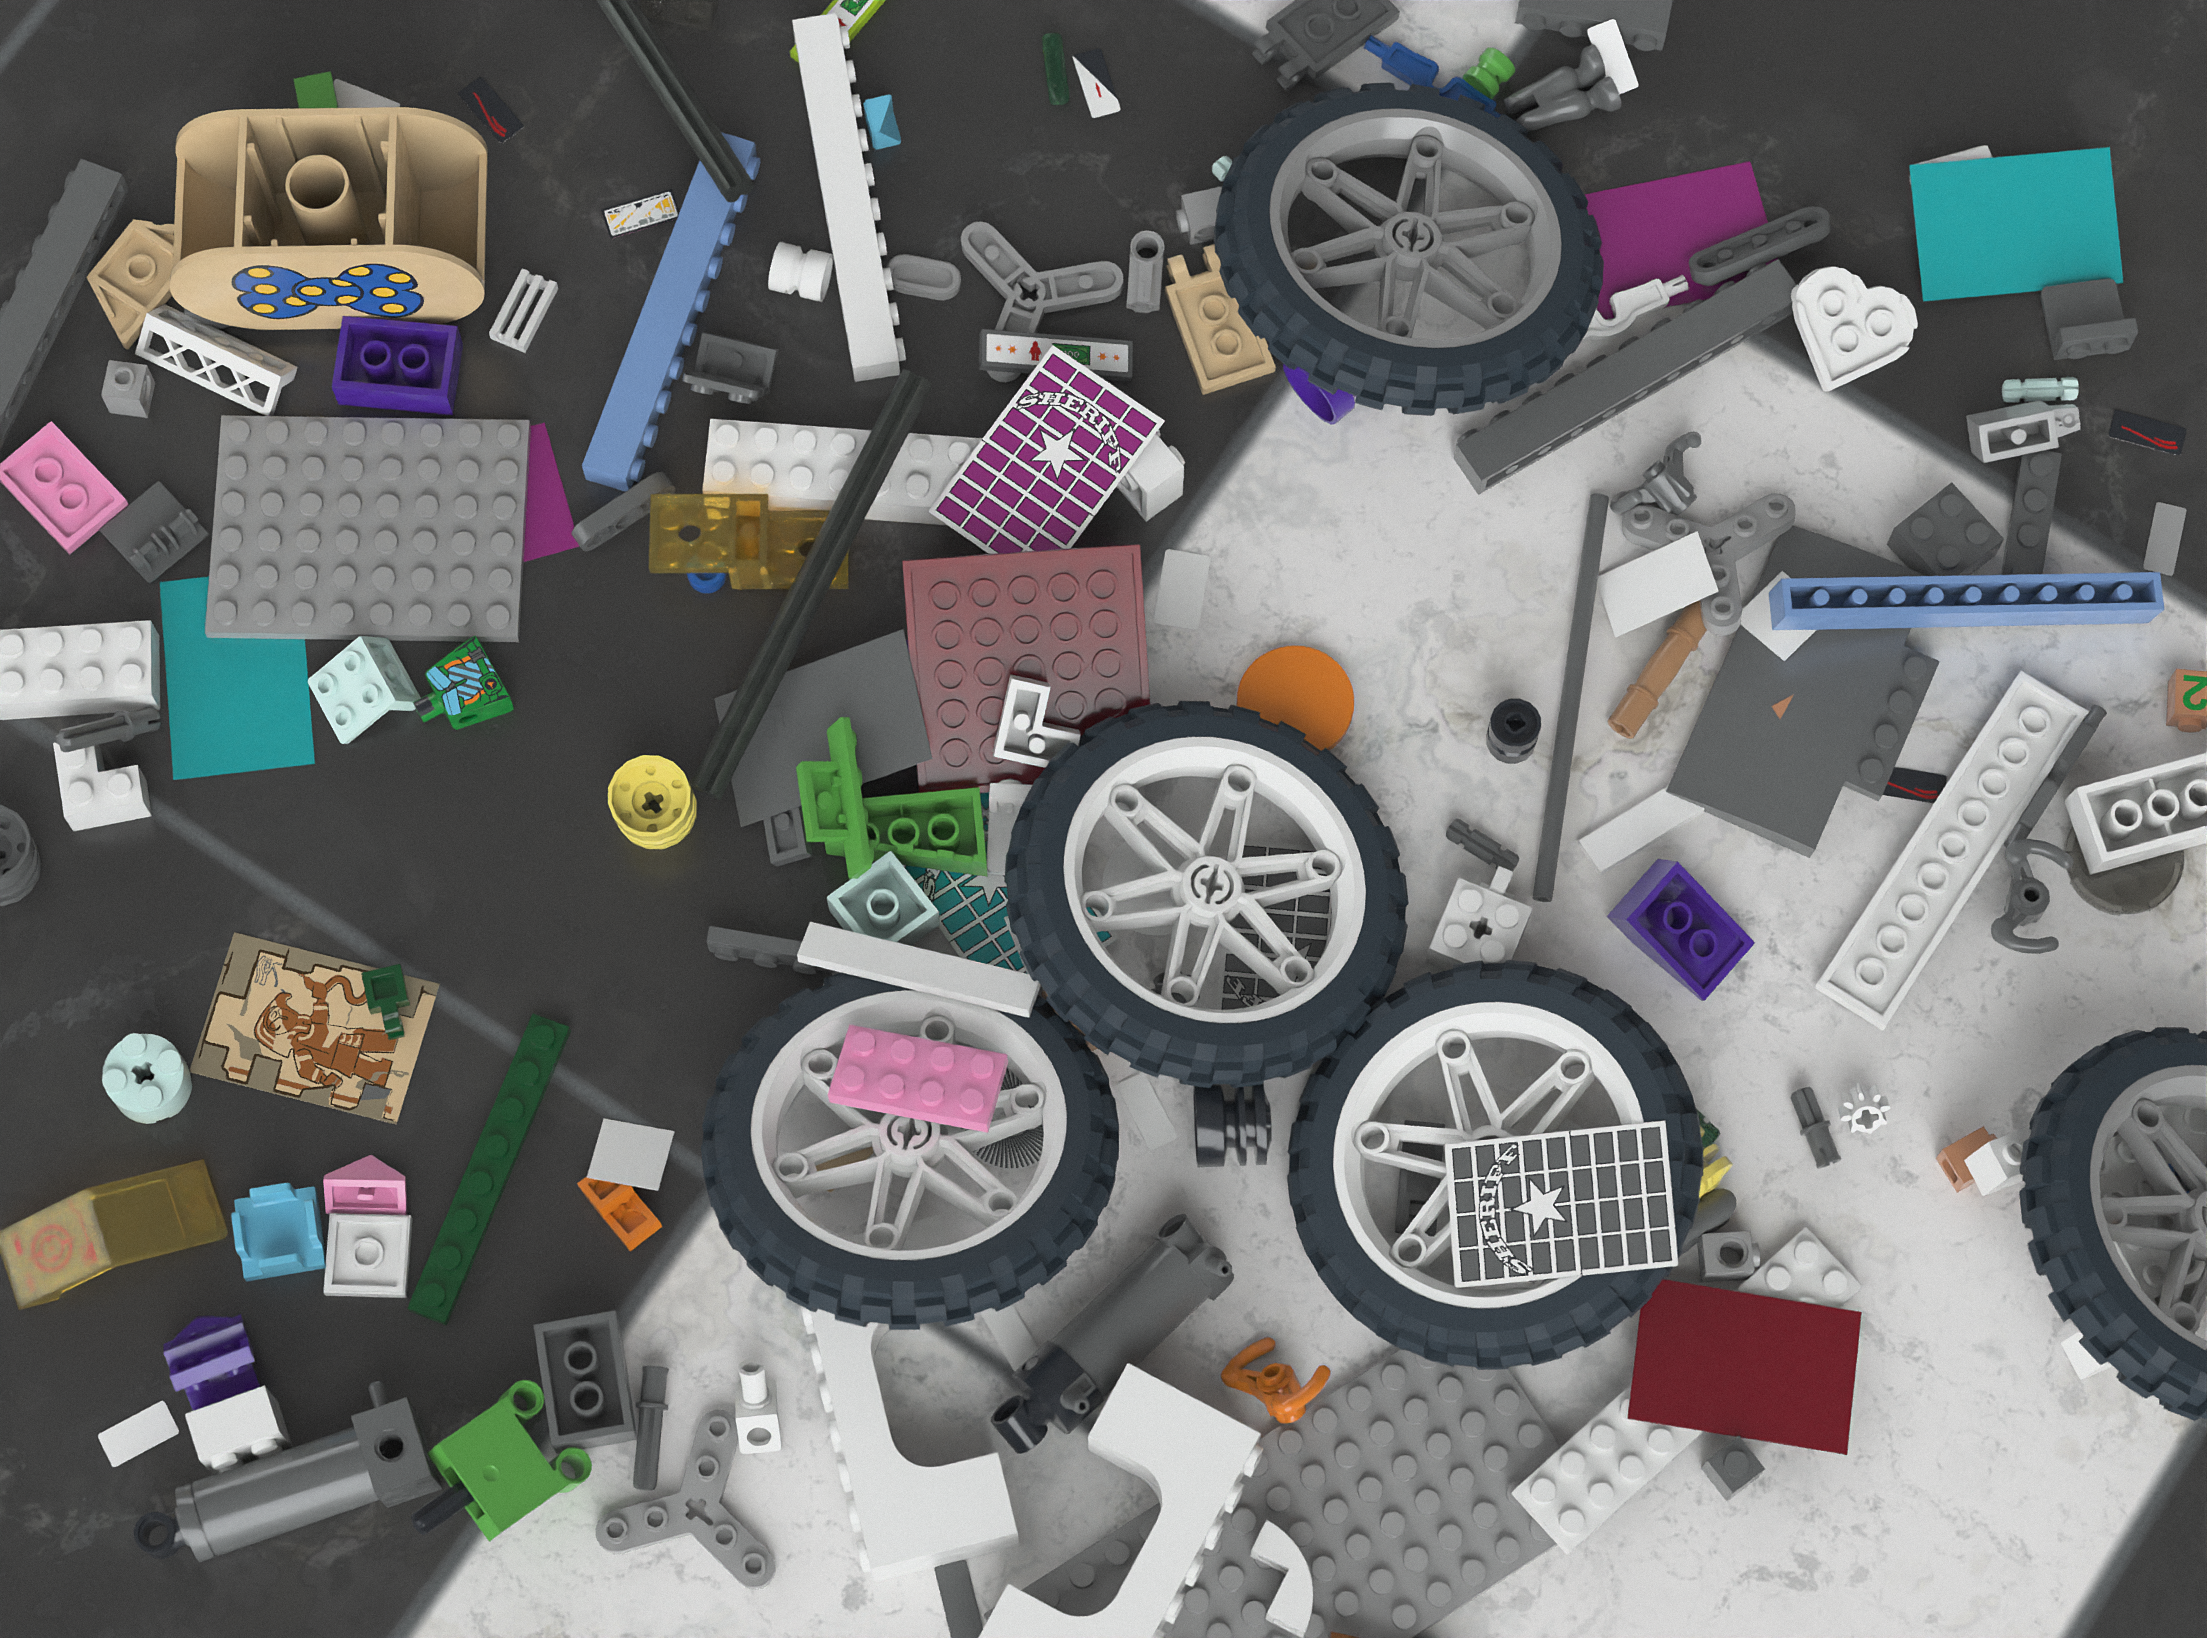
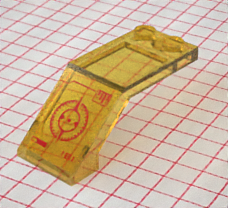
M204 1159L86 1188L1 1230L0 1253L18 1309L21 1310L56 1301L61 1293L116 1266L225 1239L228 1231Z

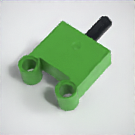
M530 1380L516 1382L500 1396L498 1403L441 1441L427 1453L450 1488L411 1515V1521L416 1531L418 1530L422 1535H426L466 1508L490 1542L556 1494L568 1493L574 1490L590 1476L592 1462L584 1450L579 1448L565 1449L548 1463L523 1428L522 1424L537 1414L544 1403V1394L535 1382ZM514 1395L521 1396L526 1401L527 1411L520 1410L515 1405ZM562 1462L568 1463L573 1467L575 1478H569L563 1473L561 1469Z

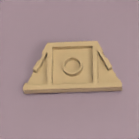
M133 219L87 276L119 340L127 350L140 336L146 313L166 304L172 296L170 291V274L173 266V224L155 225L150 221Z

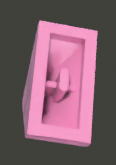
M373 1155L364 1157L324 1175L326 1214L407 1215L406 1177Z

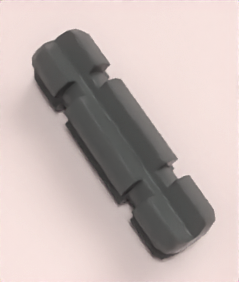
M1455 819L1446 832L1447 839L1457 845L1462 843L1464 845L1463 849L1487 864H1496L1495 869H1498V866L1514 871L1519 862L1517 854L1509 849L1502 850L1501 844L1477 829L1470 830V825L1461 819Z

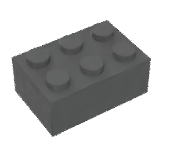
M616 1311L535 1324L534 1331L550 1439L556 1454L568 1448L583 1450L637 1440L622 1332Z

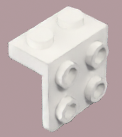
M1002 780L999 783H990L986 860L987 871L990 874L1005 875L1006 854L1009 850L1011 831L1032 785H1022L1021 782L1016 780Z

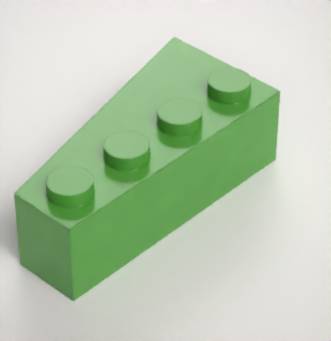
M979 787L862 798L863 805L866 806L868 811L866 828L868 841L872 844L874 850L873 861H877L889 851H892L902 865L988 877ZM824 842L826 854L845 857L843 842Z

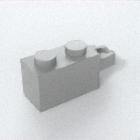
M2042 400L1966 416L1971 453L1983 463L2058 448L2059 437L2081 430L2078 407L2074 404L2048 406Z

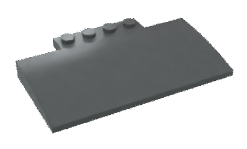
M1792 526L1788 531L1779 536L1751 601L1782 571L1790 578L1926 575L1860 548ZM1740 625L1666 792L1705 808L1704 812L1810 858L1817 847L1843 786L1878 802L1881 799L1940 661L1904 646L1911 628L1816 630L1791 656L1783 661ZM1793 695L1781 719H1779L1772 706Z

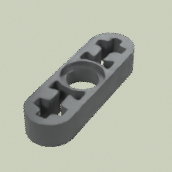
M664 472L654 473L582 520L572 530L571 535L583 551L593 550L665 503L674 494L676 488Z

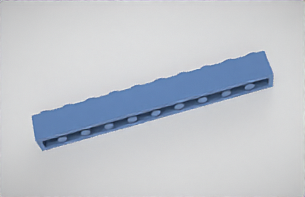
M722 133L750 178L755 180L761 159L756 155L755 142ZM701 161L698 163L582 464L586 480L625 492L631 489L634 481L639 482L643 475L645 460L642 458L647 447L652 448L656 441L658 426L655 424L660 413L665 414L669 407L671 392L668 390L673 379L678 380L682 373L684 358L681 356L686 345L691 346L695 339L697 324H694L697 314L698 312L704 313L710 297V291L707 288L711 278L717 279L723 262L720 254L724 245L729 246L735 233L733 220L737 212H743L748 195H741L736 202H727Z
M2160 572L1781 579L1768 593L1772 630L2149 623L2165 610Z

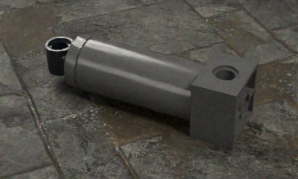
M377 1381L371 1383L368 1390L374 1408L351 1416L354 1427L175 1488L177 1502L175 1510L165 1514L156 1511L143 1515L135 1525L133 1531L134 1540L138 1547L156 1559L169 1558L175 1555L180 1547L191 1546L196 1559L202 1562L378 1500L389 1508L441 1490L442 1486L435 1464L427 1454L430 1448L419 1412L407 1397L390 1403L384 1382ZM404 1447L398 1457L390 1459L394 1450ZM158 1526H166V1539L159 1545H151L149 1536L152 1530Z

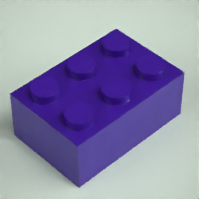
M342 316L332 381V389L338 405L453 415L463 348L458 326Z

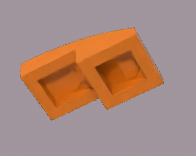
M587 1176L577 1183L580 1190L629 1251L633 1250L662 1227L659 1220L635 1193L632 1186L587 1178Z

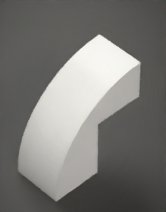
M1266 1520L1251 1550L1250 1556L1285 1573L1286 1576L1267 1612L1265 1620L1303 1638L1308 1627L1313 1605V1586L1309 1568L1293 1540L1279 1527Z

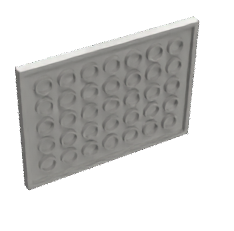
M221 415L205 624L207 638L356 640L359 636L388 638L391 641L466 642L476 635L479 642H519L531 435L530 420Z

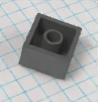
M1951 482L1894 527L1887 546L1909 569L1923 575L1962 576L1972 575L1996 556L2004 538Z

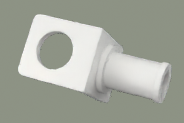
M745 1360L738 1367L741 1382L735 1384L736 1424L740 1452L742 1454L779 1451L781 1450V1438L777 1416L776 1380L765 1379V1366L761 1360ZM763 1427L770 1431L771 1436L766 1441L754 1442L748 1438L747 1434L753 1428Z

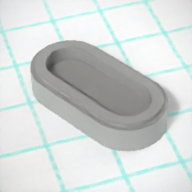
M900 254L893 257L886 266V268L890 267L893 290L899 293L935 300H948L954 297L961 287L960 272L957 267L949 262Z

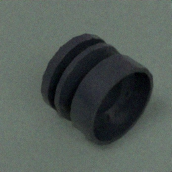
M1212 1084L1210 1088L1193 1086L1197 1167H1223L1226 1161L1227 1148H1235L1240 1166H1246L1247 1147H1254L1256 1165H1266L1267 1153L1272 1141L1271 1107L1264 1090V1084L1253 1085L1252 1098L1246 1099L1244 1098V1087L1234 1088L1233 1099H1225L1221 1084Z

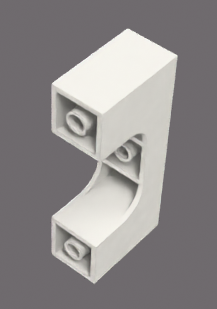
M940 1214L912 1221L902 1251L924 1250L947 1245ZM866 1232L845 1237V1239L864 1245ZM879 1244L876 1248H886L890 1245ZM801 1306L807 1334L815 1333L817 1340L809 1342L816 1373L825 1372L826 1380L818 1382L826 1413L834 1412L835 1420L828 1421L835 1453L843 1451L845 1460L837 1461L845 1493L853 1491L854 1500L847 1501L854 1533L862 1531L864 1540L856 1542L863 1573L871 1571L874 1582L1019 1546L1017 1527L998 1452L943 1466L924 1467L908 1461L896 1449L891 1438L874 1364L876 1350L880 1341L891 1331L889 1330V1324L870 1322V1324H867V1327L837 1321L832 1313L820 1309L817 1312H812Z
M1127 1363L1088 1435V1451L1144 1480L1153 1489L1160 1503V1515L1122 1587L1112 1603L1105 1609L1093 1615L1079 1617L1064 1614L1016 1587L1007 1584L979 1638H1163L1165 1632L1161 1630L1165 1622L1168 1621L1173 1624L1183 1607L1185 1595L1181 1594L1184 1586L1187 1584L1193 1587L1204 1567L1203 1562L1205 1558L1201 1557V1554L1205 1547L1213 1550L1223 1531L1224 1521L1221 1520L1224 1511L1232 1514L1241 1498L1244 1484L1240 1483L1242 1477L1245 1474L1251 1478L1262 1458L1263 1448L1259 1446L1261 1433Z

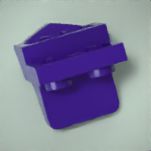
M241 1314L232 1318L228 1316H198L178 1333L172 1341L163 1344V1353L169 1366L170 1378L175 1391L185 1389L193 1411L261 1387L252 1364L255 1361L253 1346Z

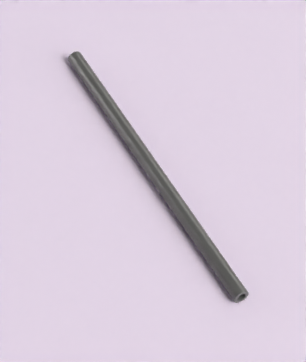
M1598 493L1591 494L1589 499L1532 897L1539 902H1551L1553 898L1609 503L1608 496Z

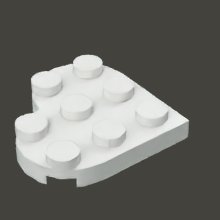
M1831 266L1813 270L1802 278L1801 282L1791 292L1794 319L1823 391H1831L1898 359L1910 348L1907 346L1913 338L1914 328H1917L1918 325L1915 309L1905 295L1899 294L1892 288H1885L1883 286L1866 288L1857 275L1851 274L1846 269Z

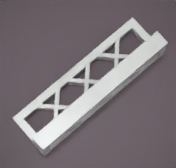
M165 304L146 313L135 352L136 355L265 416L274 415L282 387L294 381L298 368ZM153 332L164 337L170 349L169 352L161 354L149 348ZM190 349L197 352L204 367L198 370L189 367L182 351ZM224 365L230 368L237 383L229 386L221 382L215 367ZM258 381L270 387L266 402L254 397L248 383Z

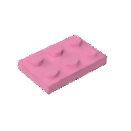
M52 421L0 463V482L69 555L129 505L120 492Z

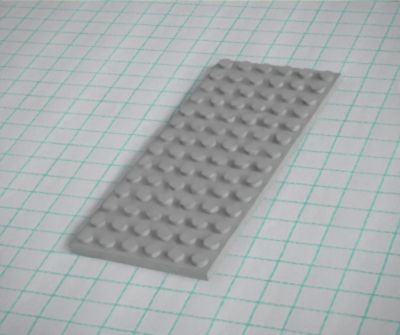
M1400 1349L1307 1408L1300 1419L1292 1423L1282 1424L1260 1438L1259 1446L1263 1448L1256 1470L1251 1478L1245 1474L1242 1477L1240 1483L1244 1484L1239 1502L1232 1514L1224 1511L1221 1520L1224 1521L1223 1531L1213 1550L1205 1547L1201 1554V1557L1205 1558L1203 1562L1204 1567L1193 1587L1187 1584L1184 1586L1181 1594L1185 1595L1180 1613L1173 1624L1166 1621L1161 1631L1165 1632L1163 1638H1301L1265 1620L1267 1612L1286 1576L1285 1573L1250 1556L1251 1550L1267 1520L1279 1527L1293 1540L1309 1568L1313 1586V1605L1308 1627L1303 1638H1328L1330 1631L1359 1638H1415L1558 1545L1511 1493L1561 1447L1509 1369L1478 1370L1476 1367L1460 1365L1452 1367L1425 1360L1422 1356ZM1160 1503L1021 1591L1071 1616H1089L1102 1611L1112 1603L1122 1587L1160 1515ZM994 1608L983 1614L986 1621H988Z

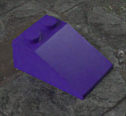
M1657 859L1606 916L1637 948L1701 1001H1705L1755 944L1748 934L1678 861Z

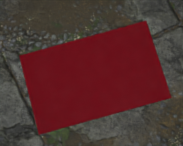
M1663 1279L1652 1293L1653 1297L1640 1309L1627 1419L1847 1455L1862 1312Z

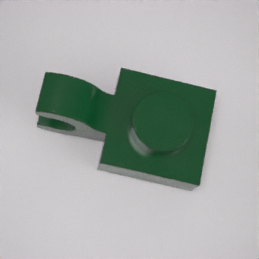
M401 964L362 972L361 975L370 1014L382 1013L385 1032L388 1034L389 1040L405 1037L399 1008L410 1006Z

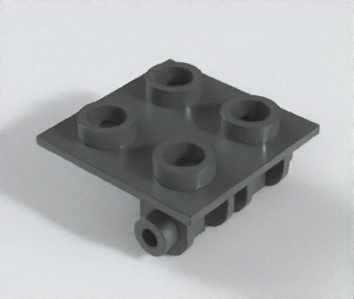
M157 481L99 529L148 584L152 583L209 535L197 522L198 519L190 509L186 510L160 481Z

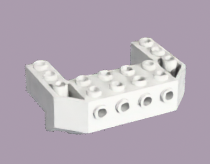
M2029 1126L1987 1142L1964 1160L1983 1196L2023 1180V1175L2020 1174V1162L2023 1143L2031 1134ZM2116 1130L2102 1161L2100 1172L2101 1198L2156 1196L2128 1143ZM2171 1215L2127 1216L2128 1224L2173 1230L2174 1217ZM2113 1241L2118 1254L2133 1279L2158 1306L2171 1251ZM2191 1257L2180 1299L2185 1303H2189L2204 1270L2202 1261ZM2080 1331L2061 1343L2080 1380L2113 1367L2108 1361L2103 1365H2099L2079 1343V1340L2083 1337Z

